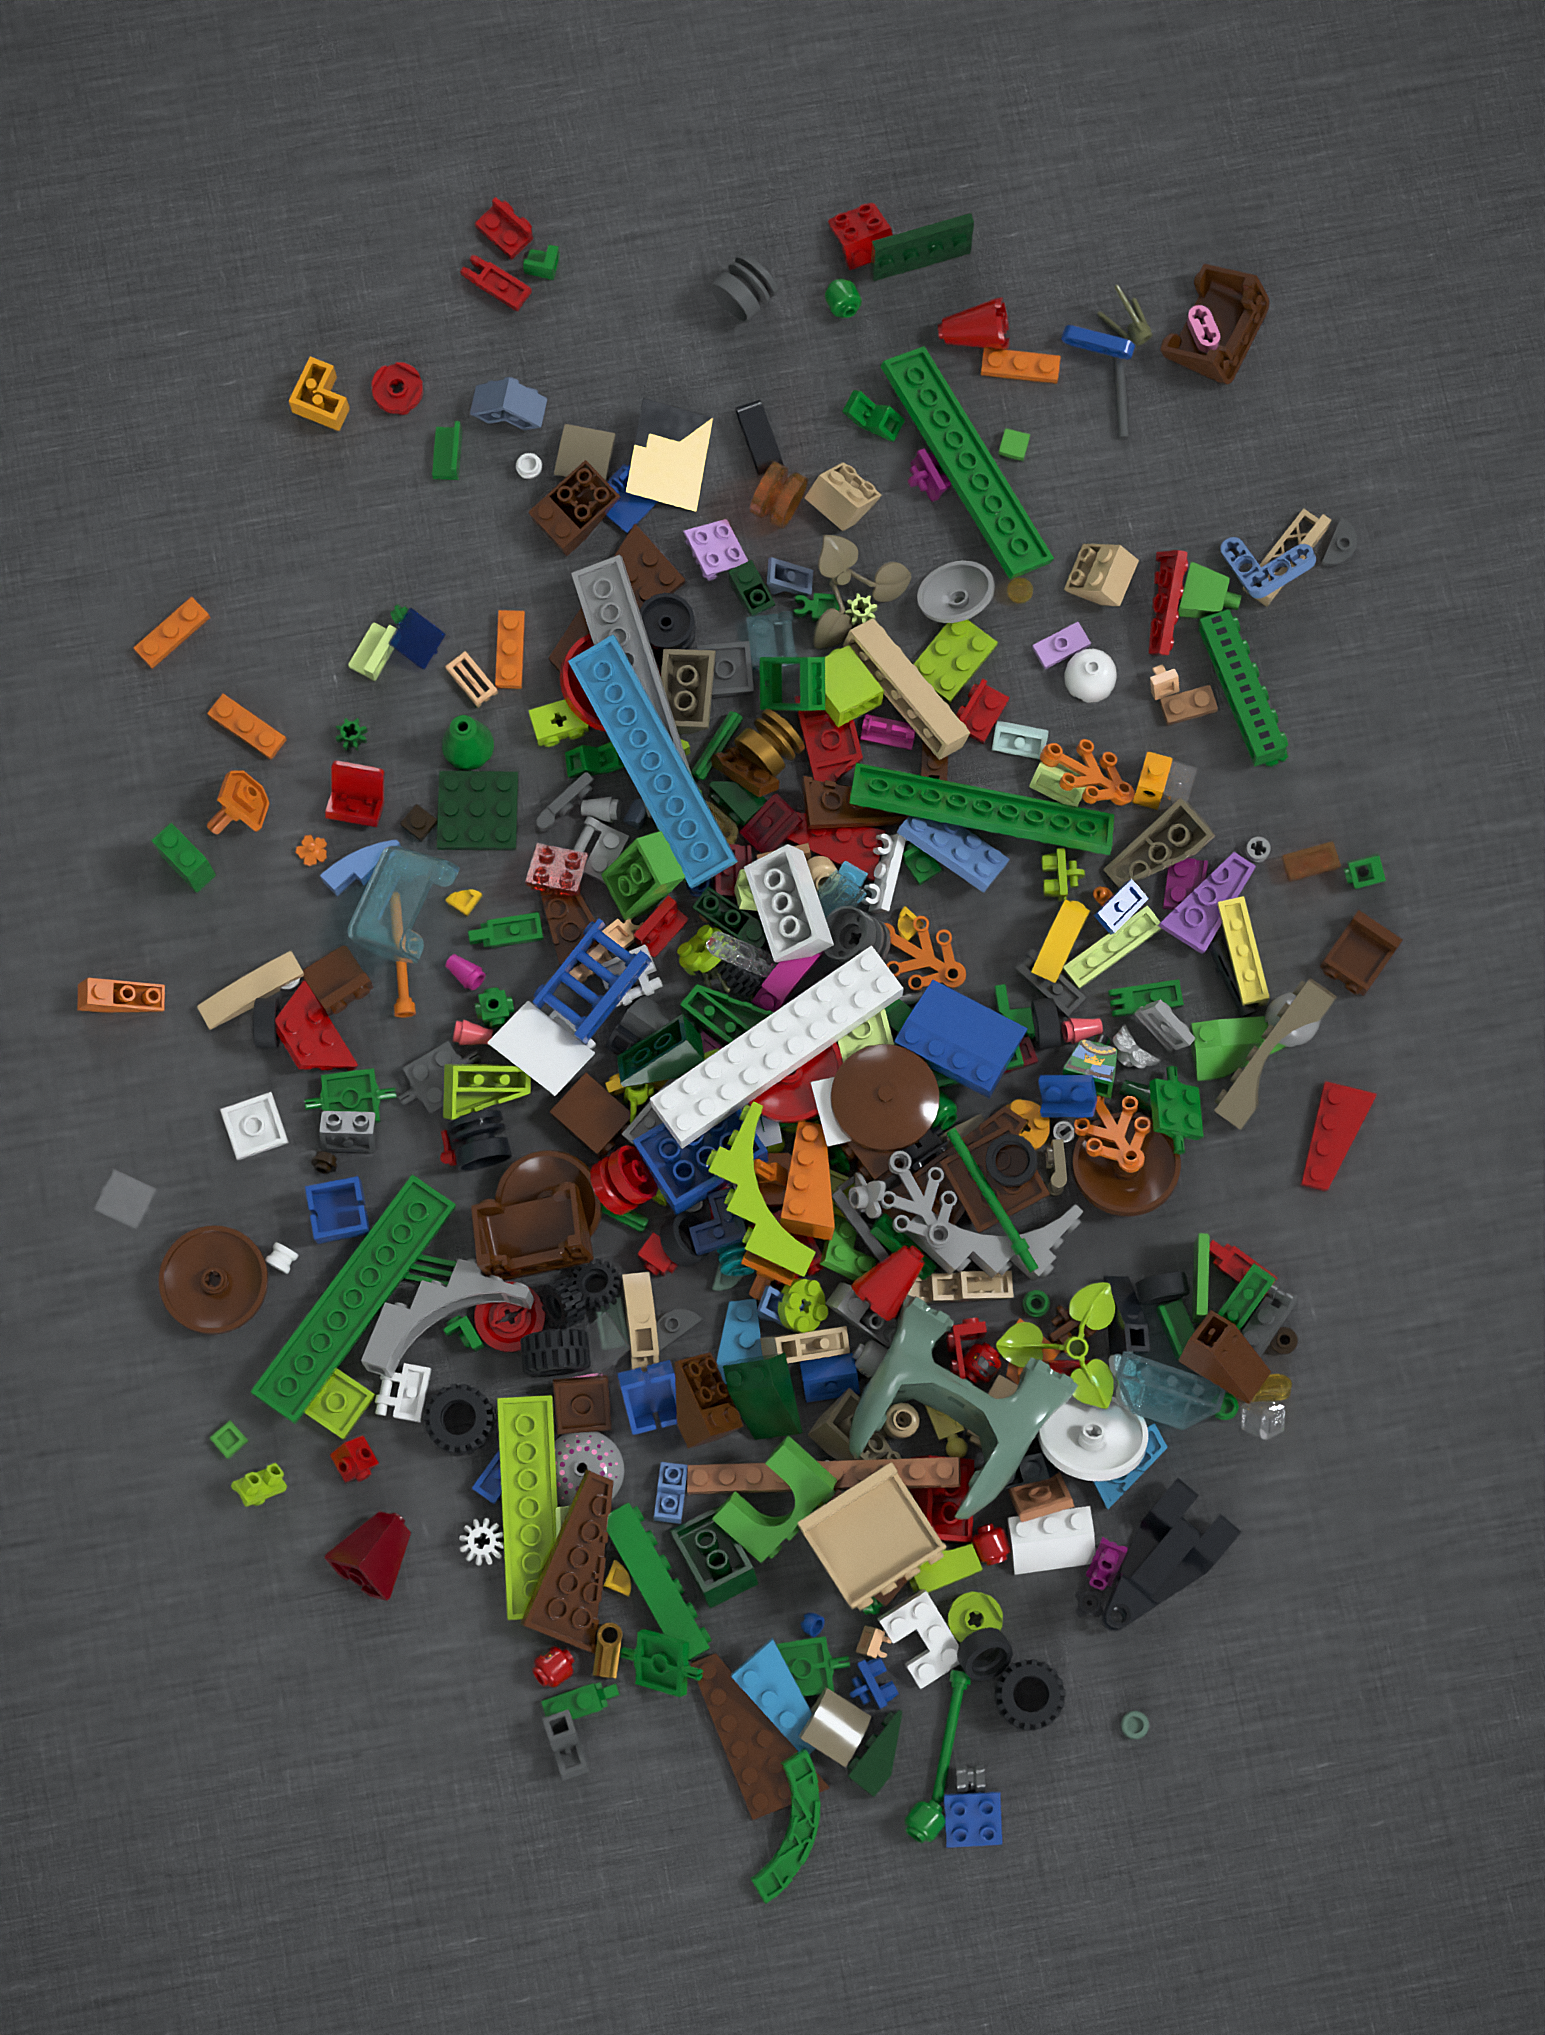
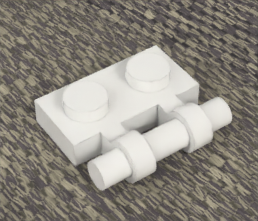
M646 945L629 951V953L637 955L642 950L652 960ZM618 957L601 964L614 975H621L627 968L625 962ZM653 960L638 978L641 985L630 989L616 1007L622 1004L625 1006L633 1003V999L642 995L649 996L654 994V990L663 987L659 977L649 981L647 976L657 971ZM602 979L605 989L608 991L610 989L608 987L609 984Z
M404 1363L402 1374L394 1372L392 1378L380 1375L382 1383L379 1395H376L375 1403L377 1404L375 1414L386 1416L387 1407L393 1406L395 1407L394 1418L421 1423L432 1369ZM393 1382L400 1383L397 1398L390 1397Z

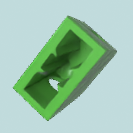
M1191 562L1178 613L1180 617L1204 618L1222 612L1223 607L1238 610L1242 595L1227 592L1230 581L1229 577Z

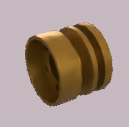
M766 709L761 715L762 719L756 718L754 720L758 732L751 728H746L734 742L745 758L776 777L786 766L781 756L793 761L796 756L795 753H801L805 745L795 729L784 718L771 709Z

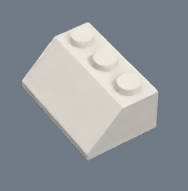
M1090 1506L1065 1509L1022 1523L1019 1516L1008 1517L1006 1520L1014 1575L1089 1565L1096 1552Z

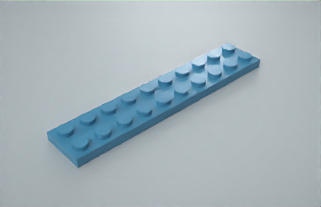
M614 634L569 660L570 666L659 831H662L677 862L682 867L688 885L693 889L737 863L738 861L616 636Z

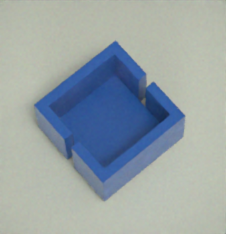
M358 1176L305 1186L308 1208L312 1214L310 1219L313 1237L317 1244L363 1236L370 1232L367 1210L364 1207L366 1203L362 1181Z
M670 1360L646 1366L647 1371L642 1372L640 1367L617 1373L633 1435L657 1429L652 1414L654 1412H658L662 1427L677 1424L675 1374Z

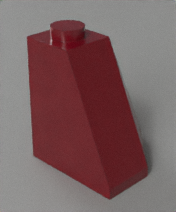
M379 1511L330 1550L324 1558L339 1576L347 1581L350 1578L357 1585L363 1586L361 1591L370 1597L388 1601L392 1595L411 1532L405 1526V1520L399 1514Z

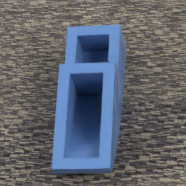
M395 839L364 847L333 864L320 877L329 889L338 896L356 879L365 885L402 850L401 845Z

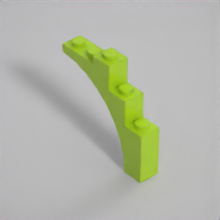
M753 1101L751 1107L745 1105L739 1120L744 1122L739 1131L734 1129L728 1141V1145L732 1146L730 1151L721 1146L718 1151L712 1150L706 1162L710 1166L708 1172L738 1185L736 1190L730 1189L724 1203L728 1205L727 1211L756 1224L754 1229L748 1228L742 1242L746 1243L745 1250L804 1277L816 1252L798 1242L781 1227L769 1211L758 1187L754 1171L753 1145L756 1126L763 1106Z
M821 1501L818 1504V1507L821 1508L825 1504ZM969 1544L953 1550L942 1551L944 1557L934 1564L930 1565L928 1561L922 1564L919 1568L921 1572L909 1579L913 1592L925 1589L929 1594L981 1572L983 1569L973 1545Z

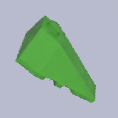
M1265 1016L1191 1023L1189 1031L1195 1037L1191 1043V1050L1197 1082L1224 1078L1237 1071L1239 1067H1246L1249 1063L1245 1059L1254 1046L1260 1048L1265 1041L1261 1037L1268 1028V1021L1265 1022ZM1278 1043L1272 1049L1270 1055L1287 1046Z

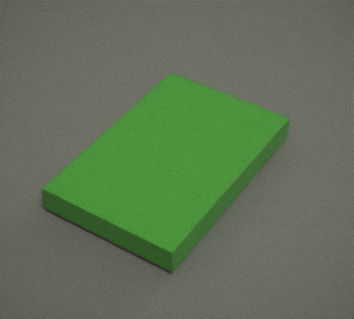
M1199 1233L1194 1241L1192 1322L1201 1323L1208 1314L1210 1235Z

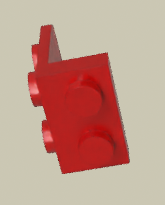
M874 203L863 204L856 209L840 213L828 220L830 229L842 246L846 266L849 270L871 262L872 241L893 235L890 225Z
M333 761L331 766L332 792L326 807L325 818L377 827L384 807V770L373 766Z
M978 1318L964 1319L961 1324L953 1325L950 1333H947L948 1353L953 1352L954 1360H951L950 1370L951 1373L962 1379H966L961 1341L983 1339L987 1333L985 1321L979 1322Z

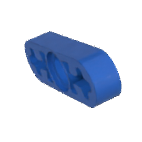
M1072 325L1065 326L1061 340L1068 345L1121 359H1131L1135 349V344L1127 339Z

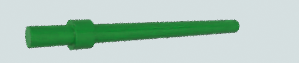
M956 1128L951 1129L946 1133L1011 1241L1012 1245L1010 1247L1016 1256H1020L1029 1273H1032L1039 1267L1028 1250L1030 1246L1025 1238L1022 1239Z

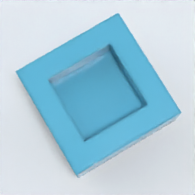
M844 861L838 871L839 883L836 888L855 898L868 873Z

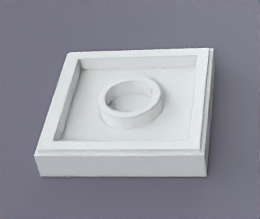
M272 1092L220 1109L237 1160L289 1143Z

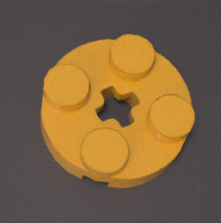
M1020 1099L1006 1105V1107L1028 1121L1030 1131H1024L1019 1136L1027 1139L1035 1151L1039 1150L1045 1144L1050 1132L1049 1117H1041V1106L1032 1101Z

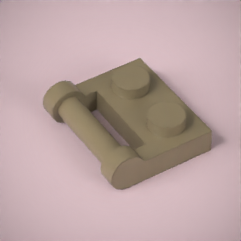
M1063 1139L1052 1140L1050 1148H1046L1045 1153L1046 1169H1051V1179L1047 1189L1053 1197L1060 1196L1067 1183Z

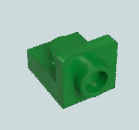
M913 843L904 848L905 852L902 855V861L919 886L941 872L942 869L936 860Z
M459 1315L446 1323L447 1327L443 1331L447 1337L462 1330L463 1333L459 1334L467 1349L472 1347L477 1352L485 1347L467 1316L461 1318Z

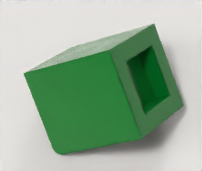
M548 245L547 252L530 249L528 258L523 261L524 274L554 280L560 259L559 246Z

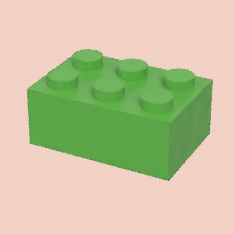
M662 831L636 838L601 874L624 920L650 913L685 878L682 867L677 862Z

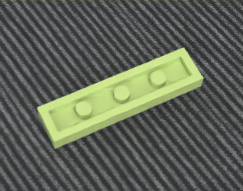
M1147 905L1129 918L1114 934H1107L1063 967V971L1079 990L1159 932L1162 928L1157 925L1161 922Z

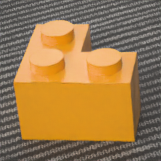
M310 356L289 399L292 413L340 431L350 408L346 397L331 392L337 379L333 365Z

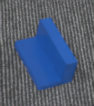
M853 1353L800 1362L806 1403L840 1397L848 1388L855 1394H860L854 1358L852 1357Z

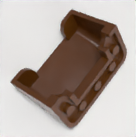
M1203 264L1201 270L1194 278V287L1199 295L1194 306H1205L1211 312L1220 333L1219 345L1216 350L1209 349L1208 353L1200 351L1195 344L1186 321L1180 335L1170 333L1163 339L1160 351L1165 358L1216 382L1230 384L1234 380L1268 312L1269 297L1257 275ZM1195 316V319H1199L1202 325L1204 318L1200 319L1199 316ZM1205 333L1204 340H1208L1211 343L1213 339L1209 340Z
M559 1183L552 1190V1197L503 1207L494 1199H485L480 1201V1204L471 1205L477 1266L488 1277L489 1275H494L506 1281L589 1263L594 1259L579 1188L575 1183Z

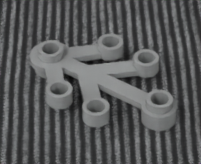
M904 1151L893 1153L888 1160V1167L894 1174H899L913 1201L898 1197L892 1191H886L879 1203L885 1209L895 1207L920 1215L926 1224L912 1222L907 1216L899 1215L893 1220V1229L898 1233L908 1231L924 1236L927 1244L932 1248H945L952 1239V1231L947 1224L952 1207L957 1202V1196L952 1191H945L940 1196L939 1203L941 1209L936 1220L931 1210L938 1185L944 1178L943 1170L939 1167H932L927 1172L926 1179L928 1183L923 1196L909 1170L911 1166L910 1156ZM894 1161H902L903 1168H897L894 1165ZM931 1172H937L939 1180L932 1179ZM945 1195H949L952 1198V1204L945 1203ZM884 1196H890L893 1200L892 1204H886ZM897 1220H903L906 1223V1227H898ZM935 1231L940 1232L942 1240H936L933 1233Z

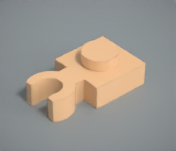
M633 918L624 920L623 923L617 919L602 930V932L626 949L634 942L633 934L644 922L640 923V925H634L631 922Z
M600 943L586 951L589 956L600 964L612 959L608 949ZM582 963L569 972L570 975L582 984L589 975L592 977L595 975L593 971Z

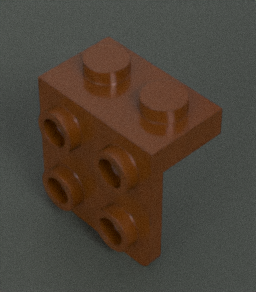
M344 945L303 970L304 979L328 1016L333 1013H340L347 1008L349 1003L356 999H362L374 988L367 974L363 972L348 947Z

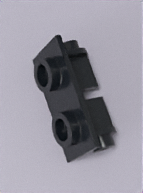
M939 1125L936 1127L931 1126L929 1131L919 1140L922 1144L920 1147L913 1144L899 1150L906 1152L910 1156L911 1166L909 1170L912 1172L925 1164L924 1160L929 1156L933 1155L936 1157L947 1149L946 1145L949 1143V1137L946 1135L941 1138L944 1133Z

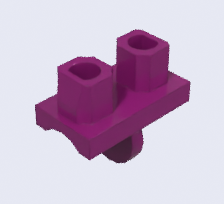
M925 448L919 450L917 456L910 462L911 468L909 471L912 476L907 482L910 487L918 486L921 492L926 491L929 499L933 502L938 500L943 492L950 489L952 484L945 473L939 475L936 469L940 467V464L932 452L927 453Z
M1102 1537L1085 1575L1091 1578L1089 1584L1100 1590H1105L1106 1585L1111 1587L1128 1548L1117 1546L1115 1542H1109L1106 1538Z

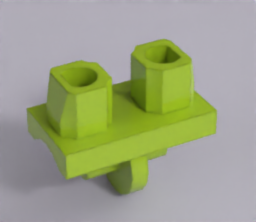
M1065 848L1057 849L1054 854L1042 856V872L1056 871L1057 879L1043 880L1044 896L1058 897V901H1065L1066 896H1068L1067 880H1070L1071 888H1077L1078 879L1085 877V870L1077 869V861H1069V869L1066 870Z
M276 1463L268 1465L266 1469L256 1473L250 1472L245 1474L243 1478L233 1481L231 1485L232 1489L240 1495L245 1507L252 1504L255 1506L261 1505L265 1502V1499L282 1493L287 1489V1485L282 1479L284 1473Z

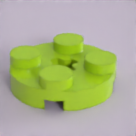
M704 925L698 930L696 935L688 942L681 944L677 949V954L680 956L679 963L690 975H695L694 972L698 970L705 973L722 960L725 955L723 948L725 944L729 945V940L720 929Z
M797 1278L793 1280L791 1286H784L781 1292L784 1293L782 1302L778 1301V1315L784 1327L799 1333L815 1330L821 1321L825 1320L828 1316L825 1296L819 1282ZM802 1300L804 1301L803 1311L799 1308L802 1305Z
M968 1592L959 1596L953 1602L948 1613L949 1630L959 1643H962L972 1632L981 1628L992 1627L999 1630L1002 1628L1003 1613L1001 1607L993 1597L981 1592ZM974 1612L975 1615H982L980 1627L969 1625L970 1613Z

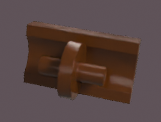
M1061 1305L1055 1307L1058 1316L1053 1318L1051 1322L1055 1327L1062 1322L1064 1325L1051 1333L1048 1339L1052 1344L1064 1345L1066 1339L1072 1336L1070 1333L1079 1328L1081 1321L1071 1320L1069 1308L1064 1310ZM1085 1324L1084 1337L1086 1339L1098 1332V1330L1090 1329Z

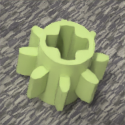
M858 593L854 601L847 600V606L851 609L846 610L845 614L852 617V626L856 623L863 624L872 618L875 619V615L871 612L877 611V605H871L870 595L864 598L860 597ZM857 608H862V610L865 611V613L860 614V611L857 610Z

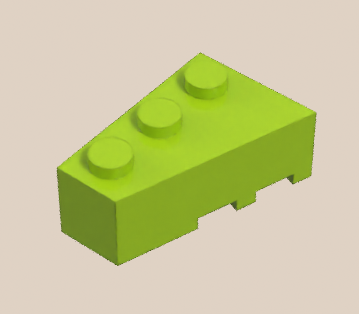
M444 1064L443 1118L453 1120L462 1115L483 1110V1108L531 1093V1077L516 1065Z

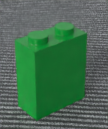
M172 823L167 825L151 840L161 857L196 893L216 876L207 858Z

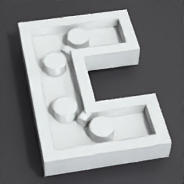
M922 1589L877 1618L893 1644L914 1630H917L928 1649L906 1662L905 1665L920 1689L960 1664L957 1658L959 1645L925 1589Z

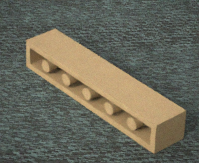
M872 618L851 629L843 646L850 645L883 688V694L936 757L940 760L961 749L970 734L966 725L958 719L950 709V706L941 699L933 686L919 673L917 667L902 653L901 648L891 640L884 628Z

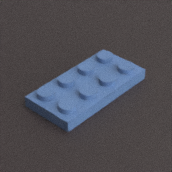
M909 815L897 831L898 834L983 893L1010 860L1000 851L994 849L977 835L960 825L941 823Z

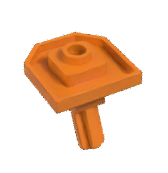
M244 770L228 772L225 775L217 801L222 805V809L207 823V828L217 835L232 820L237 822L241 819L255 832L260 830L270 804L263 786Z
M768 1153L767 1163L760 1159H754V1171L758 1187L767 1207H783L792 1155L789 1153Z
M746 1251L741 1264L757 1271L756 1278L749 1291V1295L756 1300H761L765 1287L770 1286L774 1279L791 1286L796 1273L750 1251Z

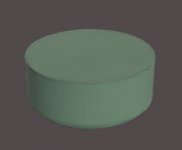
M1131 1711L1123 1716L1120 1726L1126 1737L1139 1739L1148 1732L1149 1722L1143 1713Z

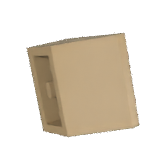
M843 462L820 474L805 496V499L844 531L855 525L882 495L876 491L873 484L862 479L853 467Z
M1083 544L1064 590L1099 605L1120 606L1139 560L1121 545Z

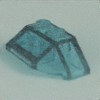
M1126 1351L1122 1353L1115 1377L1132 1414L1180 1430H1185L1220 1412L1226 1390L1204 1377Z

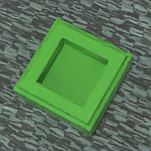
M1005 428L998 455L1023 461L1030 434Z
M231 1420L210 1437V1440L227 1459L249 1442Z

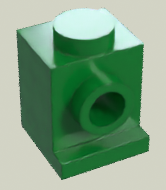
M1378 853L1347 861L1348 868H1344L1347 884L1352 883L1354 889L1386 881ZM1362 866L1368 868V873L1364 876L1358 873V869Z

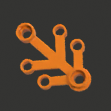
M1082 739L1076 748L1077 753L1082 756L1086 766L1063 754L1061 746L1056 743L1048 744L1043 748L1040 760L1044 765L1056 767L1060 763L1081 775L1075 777L1071 773H1064L1059 781V785L1063 790L1071 791L1073 788L1086 787L1082 798L1089 804L1110 799L1114 804L1123 806L1133 800L1135 796L1134 789L1130 784L1122 781L1115 767L1117 757L1113 753L1105 752L1099 760L1100 766L1106 770L1109 776L1108 779L1102 775L1092 754L1094 744L1088 739ZM1094 785H1099L1105 789L1099 790Z
M918 916L913 922L914 929L918 932L922 949L895 934L894 927L884 923L890 931V944L915 958L900 963L897 961L887 963L888 968L891 965L898 966V972L893 974L895 978L902 973L930 967L938 972L925 977L917 974L912 975L908 980L909 988L912 991L922 990L923 987L929 986L932 980L943 983L949 988H956L964 983L966 970L961 963L956 962L951 946L952 935L948 930L943 929L936 934V941L942 947L944 962L934 956L928 932L929 920L925 916ZM919 920H924L926 927L919 929L916 923ZM947 934L949 940L943 943L939 940V936ZM956 970L958 976L951 979L948 977V972ZM913 979H920L922 983L919 987L915 988L911 985Z
M1098 1095L1095 1111L1105 1128L1091 1125L1087 1118H1077L1074 1121V1132L1079 1136L1088 1135L1095 1137L1089 1139L1086 1143L1088 1155L1116 1160L1124 1171L1133 1173L1144 1165L1145 1157L1140 1149L1145 1135L1150 1132L1151 1122L1146 1117H1139L1135 1120V1135L1129 1145L1125 1135L1133 1114L1138 1110V1100L1133 1096H1127L1122 1100V1113L1118 1124H1116L1104 1104V1097ZM1128 1103H1132L1135 1106L1129 1108L1125 1105ZM1084 1124L1086 1128L1080 1129L1077 1126ZM1145 1124L1147 1127L1140 1128L1138 1125ZM1099 1139L1115 1143L1118 1149L1103 1146ZM1097 1145L1099 1148L1093 1150L1090 1146ZM1133 1156L1135 1159L1129 1160L1126 1157Z

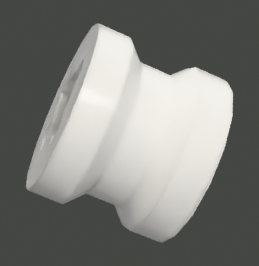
M275 1242L273 1245L274 1251L266 1257L265 1262L288 1274L290 1264L299 1255Z

